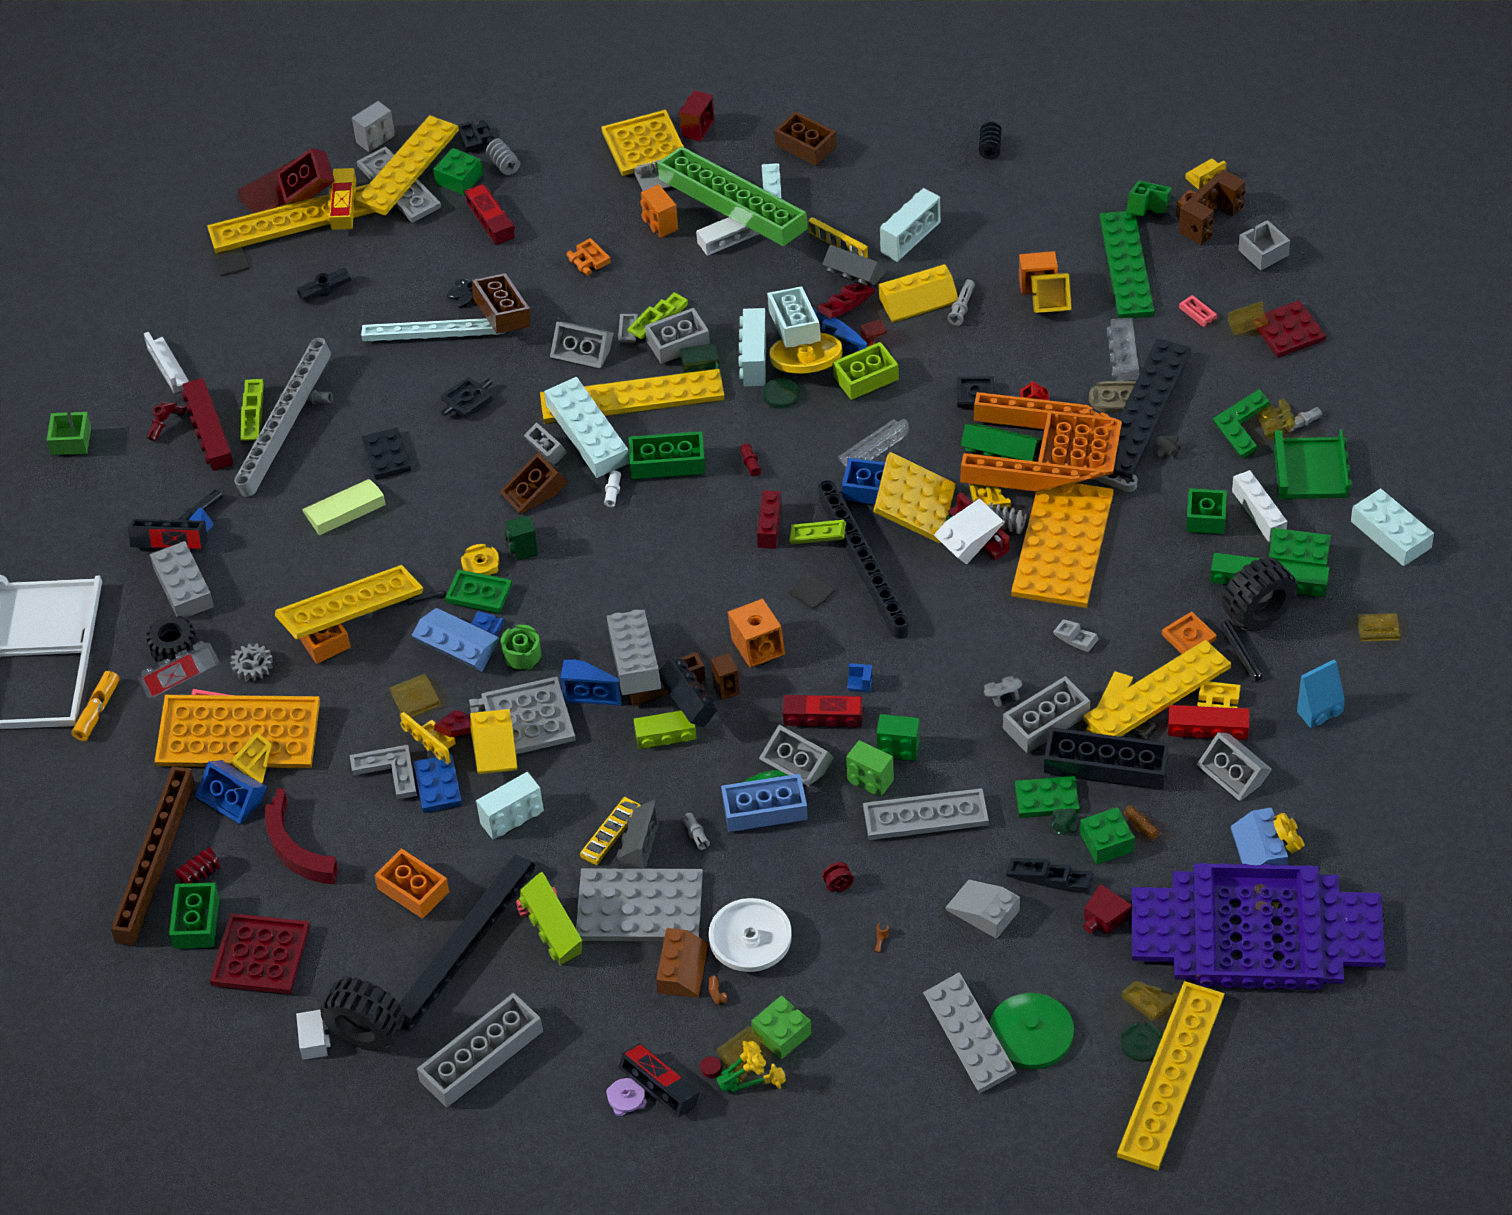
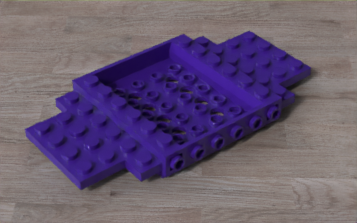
M1200 863L1194 864L1193 872L1173 871V888L1132 887L1131 890L1132 961L1174 962V979L1195 980V985L1202 987H1262L1267 989L1300 988L1316 990L1322 989L1323 983L1343 984V966L1385 967L1381 893L1339 892V875H1319L1318 866ZM1237 900L1241 903V906L1233 908L1229 905V902ZM1279 901L1283 906L1280 909H1275L1271 906V903ZM1237 917L1241 920V923L1233 925L1229 920ZM1274 918H1279L1283 921V924L1275 926L1271 921ZM1232 935H1240L1242 940L1240 942H1233L1230 937ZM1281 936L1284 941L1282 943H1275L1272 937ZM1233 952H1239L1243 957L1235 960L1230 955ZM1281 953L1285 958L1282 961H1276L1273 958V954Z

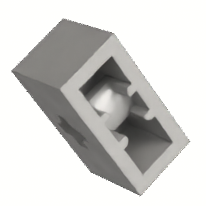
M537 422L524 435L528 442L554 466L567 453L563 446Z

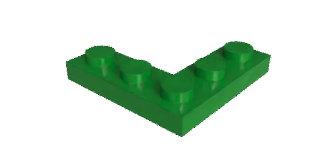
M1260 389L1212 418L1242 459L1258 450V448L1240 424L1270 406L1269 400Z

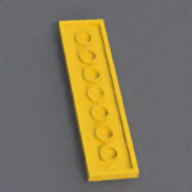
M429 115L356 198V205L386 215L459 131L458 125Z
M402 565L277 609L275 616L297 640L422 594L423 587Z
M1204 640L1083 715V721L1097 734L1121 737L1168 708L1169 705L1176 703L1200 688L1201 685L1230 669L1231 663L1208 641Z

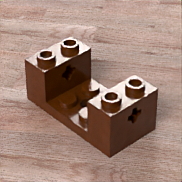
M1222 169L1180 207L1179 234L1199 245L1210 240L1213 235V214L1216 207L1231 216H1234L1244 208L1246 181Z

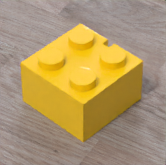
M1068 273L1031 276L1032 292L1036 293V295H1033V309L1035 313L1071 310Z

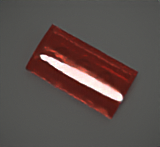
M294 160L238 189L240 201L252 213L277 208L285 204L276 173Z

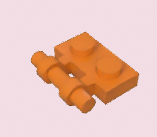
M591 238L576 245L577 251L575 253L570 250L566 254L569 257V261L572 264H576L578 270L587 276L592 273V270L589 269L593 266L598 270L611 263L610 257Z

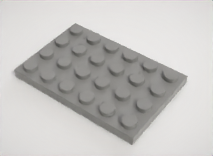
M581 868L576 930L582 941H664L666 928L688 930L699 937L703 870Z

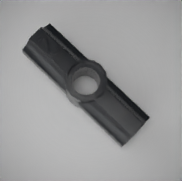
M345 267L330 274L319 273L314 281L296 288L302 302L318 295L328 296L333 292L334 288L350 282L351 277Z

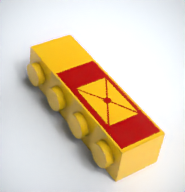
M354 168L333 169L335 182L330 185L332 188H329V198L331 200H328V210L330 212L327 213V223L331 224L332 230L353 229L356 191Z

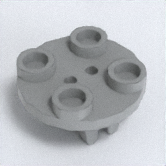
M1013 676L1005 677L1001 683L995 684V682L984 685L985 696H992L995 706H1002L1000 700L1002 694L1010 692L1013 700L1020 699L1017 689L1022 686V681L1019 678L1014 679Z

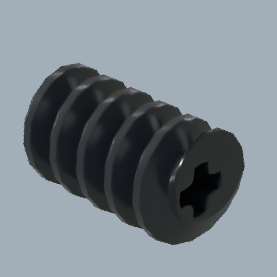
M985 122L980 128L979 153L985 159L993 160L1000 156L1002 127L997 122Z

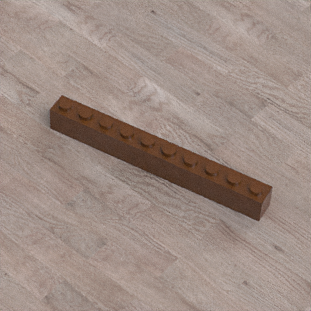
M172 766L111 927L115 943L135 946L195 784L192 770L189 768Z

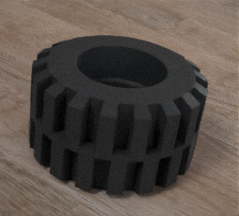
M170 615L167 618L164 616L161 620L157 619L155 624H151L150 629L147 630L146 640L151 656L160 665L165 664L167 666L189 654L191 656L196 654V649H198L197 638L193 625L187 618L183 619L179 615L177 617Z

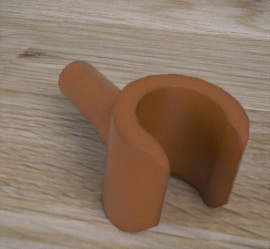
M880 923L877 925L876 936L878 937L875 947L876 953L880 952L883 940L889 936V926L887 925L885 930H880Z

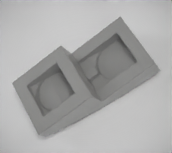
M1064 619L1053 631L1054 635L1059 639L1086 652H1089L1099 640L1097 634L1081 630L1080 624Z

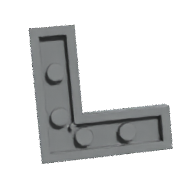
M408 745L350 755L353 775L392 768L397 799L417 796Z

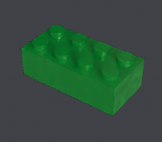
M702 431L629 437L632 479L706 474Z

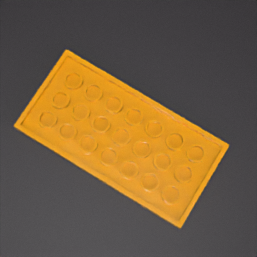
M1073 483L1036 491L1011 596L1087 608L1114 489Z
M165 695L155 765L206 767L208 761L223 760L235 767L231 760L257 732L272 744L267 763L268 768H312L320 698L319 696Z

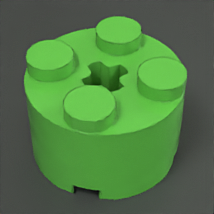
M516 625L514 629L510 630L509 628L503 633L501 647L505 664L515 669H533L534 665L540 660L542 653L539 635L536 633V630L528 625Z

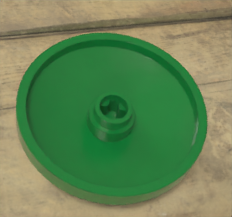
M1024 993L1006 999L995 1009L989 1023L1011 1064L1023 1069H1041L1057 1063L1068 1053L1073 1042L1074 1025L1069 1012L1057 1000L1043 994Z

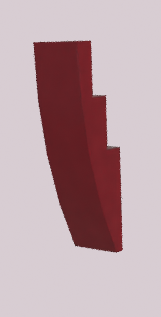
M860 283L844 286L841 293L830 296L829 302L819 304L817 312L830 319L840 316L866 301L875 293L876 289Z

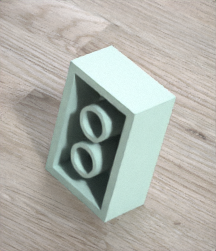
M528 772L476 800L480 824L492 839L503 836L507 831L522 825L525 821L538 816L544 811L540 787Z

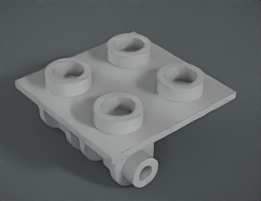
M657 160L656 164L655 161H652V167L648 162L647 164L637 165L634 168V174L642 191L658 184L663 189L672 187L659 180L657 163L661 160Z

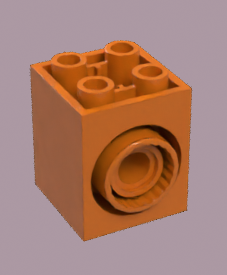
M763 599L727 612L732 641L750 668L785 655L781 625Z

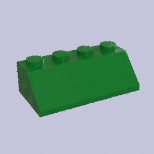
M969 423L965 424L961 446L966 447L965 450L970 452L984 451L983 454L988 456L998 454L1001 455V458H1016L1036 462L1043 439Z

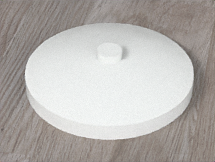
M756 898L740 899L724 906L714 916L709 927V942L715 957L727 967L743 972L761 971L778 963L789 950L792 939L791 925L786 914L775 904Z

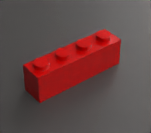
M1169 705L1168 736L1215 738L1219 732L1229 733L1236 740H1248V708Z

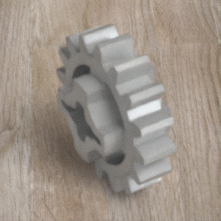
M258 643L254 647L251 644H248L247 648L241 646V651L235 650L236 656H231V668L234 675H238V679L243 677L245 681H248L249 678L255 681L256 677L262 679V674L268 675V669L273 668V658L270 650H266L264 645L259 648Z

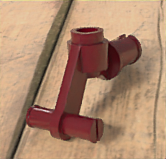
M164 401L161 402L162 404L153 408L155 420H152V426L146 438L157 442L162 429L165 428L163 421L168 418L169 413L177 412L184 415L186 407L179 406L174 402L168 403Z

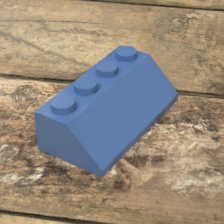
M438 608L422 617L411 635L419 643L480 672H483L500 640L499 637Z
M800 774L721 786L728 832L808 820L807 804Z

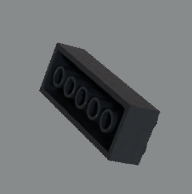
M1050 727L1044 756V773L1163 789L1168 763L1169 743Z

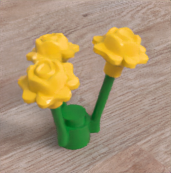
M743 1041L744 1052L740 1055V1058L728 1069L724 1070L721 1076L717 1077L720 1088L724 1092L731 1090L732 1093L739 1089L764 1082L765 1084L772 1082L778 1089H781V1084L786 1081L785 1072L782 1067L777 1068L775 1064H772L770 1073L764 1075V1078L737 1085L739 1083L738 1076L745 1072L754 1071L757 1075L764 1073L766 1061L760 1054L762 1051L759 1045L754 1041ZM743 1061H747V1064L743 1066L744 1068L737 1072L733 1071Z

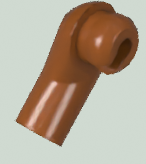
M716 976L710 977L709 992L714 1003L718 1005L720 1003L725 1004L727 1002V994L725 992L719 993V978Z

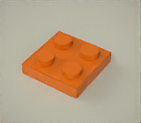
M1193 612L1188 613L1162 629L1161 634L1181 654L1204 640L1210 644L1217 640V635Z

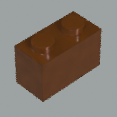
M730 654L711 659L713 684L721 700L739 695L738 670Z

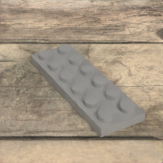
M385 146L358 160L357 166L372 181L394 155ZM417 179L395 206L413 223L440 209L441 203Z
M982 788L863 803L869 840L989 825Z
M960 972L923 992L979 1094L1016 1074L1013 1065Z

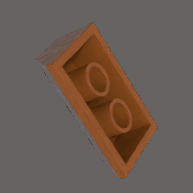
M666 928L656 979L658 994L699 998L709 947L707 942L688 930Z

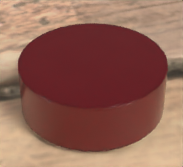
M712 1056L704 1058L700 1063L702 1075L706 1078L717 1077L722 1070L720 1060Z

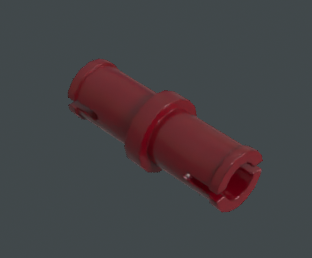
M745 443L740 447L743 462L748 467L752 477L759 476L761 468L758 465V457L753 453L751 445Z

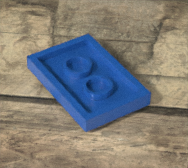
M449 754L451 760L449 764L439 760L437 757L413 762L423 813L462 805L452 754Z

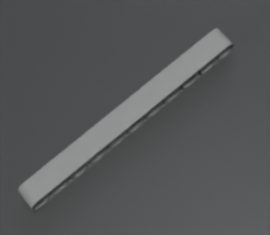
M323 338L312 340L236 475L234 481L242 496L249 497L257 491L327 364L331 352Z

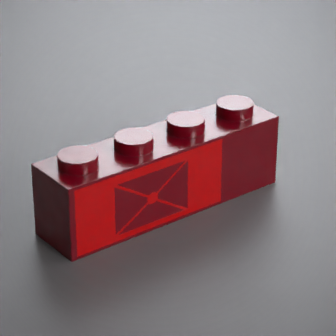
M481 184L465 190L467 205L495 245L515 238V225L513 221H509L506 211L501 209L498 200L493 198L490 189Z
M784 695L783 725L862 727V696Z

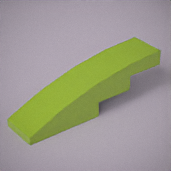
M674 292L666 301L661 299L654 308L649 306L627 329V332L640 339L645 338L646 325L680 313L688 305V300Z
M263 379L245 380L243 406L241 407V441H256L261 432L264 394Z

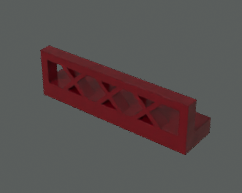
M961 492L957 495V505L948 510V516H955L973 502ZM999 528L981 549L995 561L1009 552V536Z

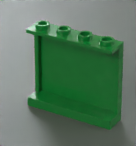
M1339 429L1338 437L1283 438L1282 430L1274 432L1273 444L1279 499L1348 497V490L1352 489V480L1348 479V476H1350V465H1346V462H1348V451L1344 449L1347 446V439L1343 437L1342 429Z

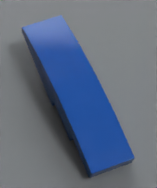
M813 307L820 328H822V333L836 337L841 342L842 349L855 353L867 348V343L845 323L835 317L830 319L817 312V308Z

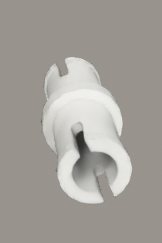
M615 470L609 473L608 484L605 486L606 496L604 505L607 507H614L616 505V497L620 491L621 473Z

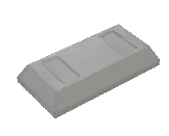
M620 314L618 341L620 343H634L636 341V336L627 332V329L638 319V314Z

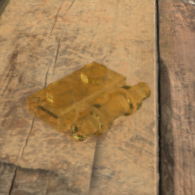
M1284 398L1279 400V407L1275 408L1271 404L1257 413L1267 440L1274 438L1276 430H1282L1283 434L1285 433L1284 427H1295V417L1290 412L1291 407Z

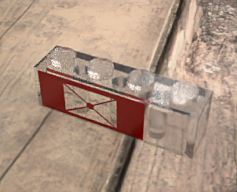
M201 641L193 645V650L189 652L183 650L176 654L177 658L171 661L169 658L158 663L159 667L155 669L150 667L141 672L142 675L137 678L147 698H153L220 664L211 644H204Z

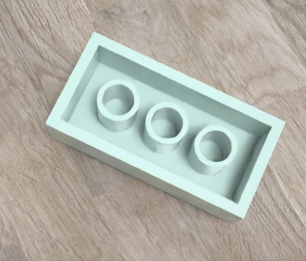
M923 188L908 203H905L897 213H894L886 223H883L880 227L881 253L898 262L940 223V196Z
M802 286L767 293L769 312L785 347H796L797 345L821 341L819 321Z
M765 308L743 309V316H740V327H743V329H739V339L742 340V342H739V353H742L739 356V367H742L740 368V379H743L744 386H766Z
M1381 488L1353 506L1351 522L1401 565H1407L1432 548L1434 533Z

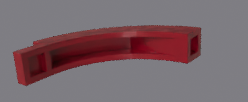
M277 789L276 796L272 797V805L266 804L265 808L266 828L270 843L277 857L290 870L306 879L335 885L338 872L336 856H323L309 852L292 841L284 829V818L288 802L285 789Z

